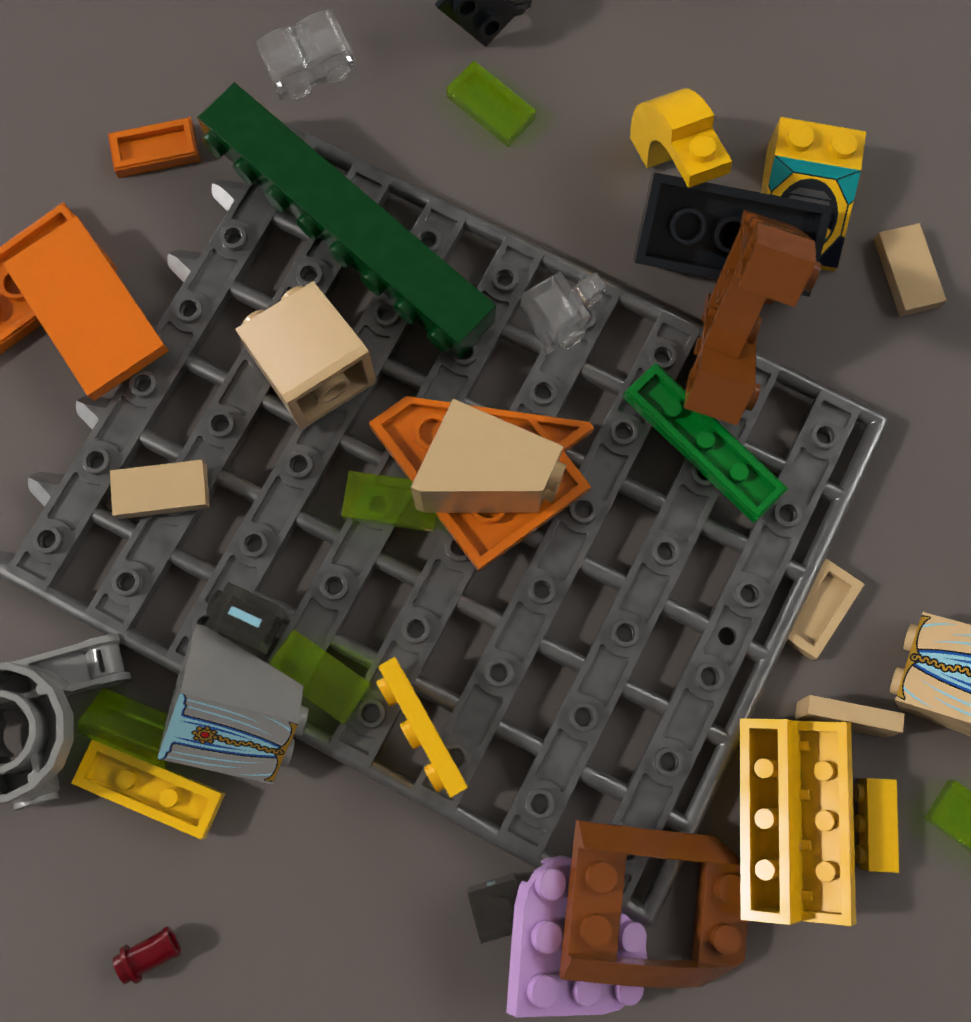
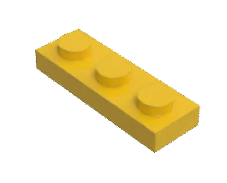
M393 657L379 665L378 668L383 678L376 681L389 707L398 703L407 718L406 721L399 725L412 749L414 750L422 746L431 763L423 768L435 791L439 793L446 789L451 798L467 789V783L396 657Z
M92 738L71 782L73 785L201 840L206 839L226 794L105 741Z

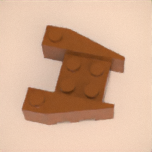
M747 210L743 211L741 227L712 294L708 293L701 318V321L704 322L702 338L698 337L694 349V354L698 356L689 372L687 380L685 409L734 425H738L745 409L753 410L761 390V385L756 383L757 335L762 323V317L758 315L764 303L771 305L774 300L795 307L803 290L810 292L813 289L821 269V263L816 261L815 241L796 226Z

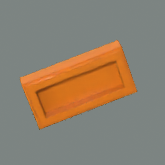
M191 117L108 133L113 167L118 178L201 162L195 126Z

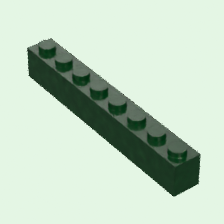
M232 83L197 116L204 133L201 139L212 154L219 159L226 156L234 163L233 168L241 179L251 186L257 183L265 190V197L278 211L283 213L287 209L297 218V225L309 238L316 240L319 237L329 246V253L341 266L348 268L351 265L362 274L360 277L362 282L372 293L377 296L383 293L395 303L393 307L399 316L411 325L417 322L428 332L426 334L427 338L442 353L450 351L460 359L495 323L496 305L238 84Z

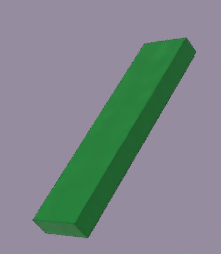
M655 362L624 392L623 398L752 523L756 522L789 488L715 418L685 409L686 390Z

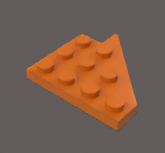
M405 396L369 422L372 431L411 483H413L451 402ZM469 405L562 445L563 450L559 462L567 465L553 502L550 503L543 500L538 512L435 513L478 572L590 491L591 485L565 453L593 433L594 427L590 422Z

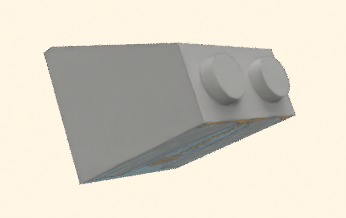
M196 624L174 687L157 759L272 784L279 767H288L295 743V739L292 738L293 735L301 736L306 725L308 707L301 706L304 686L210 628Z

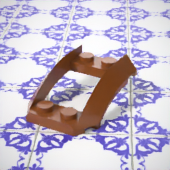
M576 820L559 978L561 980L652 988L703 987L740 966L745 961L748 921L741 920L740 857L718 838L706 834L682 833ZM627 854L700 862L691 960H656L617 956Z

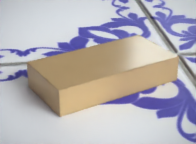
M920 223L879 232L874 242L899 317L940 308L947 300Z
M203 460L110 470L112 516L117 519L210 508L207 464Z
M826 558L786 643L810 660H816L865 584Z
M809 695L796 703L795 720L849 722L851 723L852 732L883 738L903 733L904 713Z

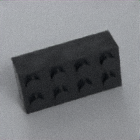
M652 172L633 261L637 264L718 279L741 227L742 213L744 210L796 226L815 241L816 261L819 262L833 206L708 182L688 188L682 177ZM803 290L801 295L810 297L811 291Z

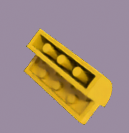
M740 718L741 920L792 925L801 921L843 926L856 925L851 723Z

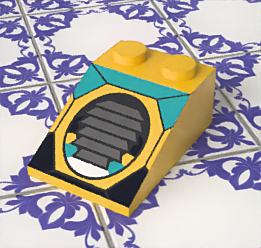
M780 117L768 143L761 193L833 206L819 262L821 263L822 270L835 272L838 268L860 178L866 131Z

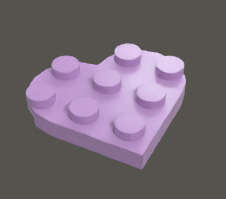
M559 855L540 861L543 865L534 870L528 882L522 881L519 885L514 905L506 1013L516 1018L604 1015L618 1011L625 1005H635L643 996L644 987L561 980L559 978L572 860L570 857ZM621 913L617 956L647 959V935L645 928L640 923L632 921L626 914Z

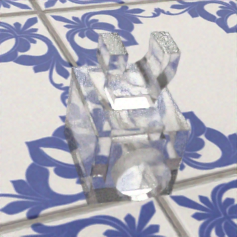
M560 271L522 293L520 312L548 353L553 352L559 347L563 350H568L585 337L590 318L586 308L592 307L603 300L604 296L601 292L606 290V285L596 272L572 289Z

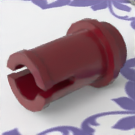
M166 926L162 931L132 947L128 945L122 946L119 949L120 954L113 957V966L123 984L131 981L137 984L142 981L143 974L172 958L179 957L181 955V948L172 929Z

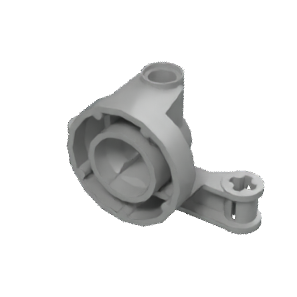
M118 634L99 636L21 660L0 663V804H13L14 810H21L59 799L58 791L60 790L57 774L64 767L74 741L73 712L66 696L108 689L123 685L132 680L130 672H125L119 647L121 640ZM19 709L28 719L29 737L24 750L11 761L14 753L6 747L4 742V730L7 720L3 719V712Z

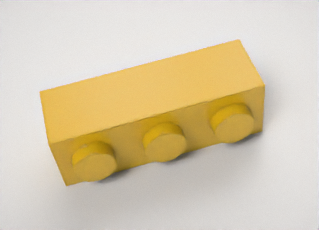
M858 778V784L854 786V798L858 802V814L855 815L854 825L856 832L859 833V845L855 847V859L859 863V869L899 873L897 780Z

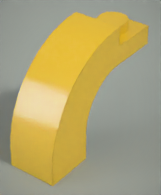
M683 88L637 105L632 116L630 139L646 168L673 160L688 188L727 175L731 171L732 160L713 129L715 115L705 100L695 91Z

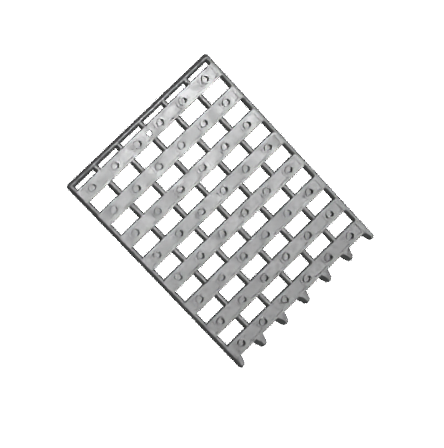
M281 121L330 164L348 172L346 177L379 206L383 207L391 193L422 208L423 211L412 228L411 233L445 262L448 261L465 230L500 246L477 286V289L496 305L495 323L460 359L450 351L447 353L440 352L428 376L392 359L411 324L399 316L393 307L395 303L382 293L380 296L374 294L353 331L370 353L377 383L381 376L385 374L419 391L416 395L417 398L452 402V399H456L467 405L490 408L469 396L498 343L503 339L538 357L509 411L558 417L578 377L616 395L617 397L587 455L585 456L573 449L565 452L591 485L590 491L557 514L546 533L536 530L521 541L537 549L504 614L464 593L476 568L446 528L422 571L384 552L413 500L411 481L387 449L384 452L349 434L377 383L308 427L300 430L280 398L273 395L274 389L245 346L229 372L197 356L232 297L256 310H267L280 302L282 296L288 290L296 286L304 287L314 281L324 295L329 298L346 270L345 267L341 266L328 251L329 246L319 237L316 240L309 238L297 225V218L286 212L281 213L267 200L264 195L265 190L257 183L251 186L246 182L218 180L212 183V196L227 213L203 252L175 250L168 253L167 262L169 268L184 283L158 325L152 324V326L169 351L122 382L112 399L100 397L93 401L88 396H84L76 400L78 416L92 431L65 475L37 472L28 477L29 490L44 506V509L16 554L0 551V578L105 635L118 634L121 644L177 674L180 673L196 624L204 625L229 641L232 640L243 620L228 614L231 606L246 613L252 606L287 625L267 664L304 686L302 700L330 649L365 666L369 670L333 736L306 722L302 735H293V737L535 868L543 865L540 862L543 859L554 857V855L544 849L578 780L619 802L609 822L611 825L663 830L665 826L675 832L697 834L740 742V718L751 719L888 425L887 416L756 352V383L761 385V390L753 410L745 409L738 425L719 419L716 420L764 466L777 475V478L789 489L754 522L748 537L708 518L720 491L686 458L667 496L627 477L652 425L623 398V394L655 362L676 380L698 337L702 338V325ZM276 226L306 241V244L275 296L271 298L241 283ZM540 267L577 284L547 341L510 323ZM617 304L655 322L626 380L587 362ZM188 370L219 386V389L187 443L182 447L151 429ZM775 381L813 399L810 409L785 459L746 440ZM264 409L297 426L261 488L228 471V468ZM858 421L867 427L838 486L828 481L855 422ZM141 446L174 463L203 460L207 464L209 501L217 487L220 486L253 504L218 565L214 566L182 549L204 509L142 516L138 524L127 519H117L112 516V511L105 508L106 503L111 497L110 470L128 468ZM340 449L376 467L342 529L305 511ZM618 492L658 512L627 575L586 555ZM822 497L830 501L831 504L803 563L800 564L791 558L819 498ZM96 523L128 541L91 603L87 604L56 586L92 526ZM296 526L332 545L297 609L260 590ZM700 534L739 553L709 617L669 597ZM173 564L207 582L171 646L167 647L134 628ZM375 568L413 587L378 652L340 633ZM578 571L619 591L586 656L545 636ZM785 576L794 582L765 644L762 645L754 641L753 638L782 577ZM455 609L495 630L461 696L421 675ZM660 614L700 633L669 700L629 679ZM722 628H728L734 633L735 638L731 645H724L720 642L718 634ZM536 652L577 673L544 740L503 719ZM396 657L416 694L452 713L440 737L467 785L471 781L493 736L535 757L501 826L460 805L459 802L465 790L451 798L446 789L437 793L424 768L417 781L376 760L402 710L398 703L389 707L376 683V681L383 678L378 668L379 665ZM744 657H747L756 663L724 729L713 722ZM620 696L661 716L628 785L587 763ZM706 740L716 745V748L685 814L674 810L673 807ZM429 758L425 763L424 767L431 763ZM627 854L621 913L626 914L631 920L640 923L642 926H652L658 918L684 862L683 860L663 859L643 903L632 898L631 895L649 857Z

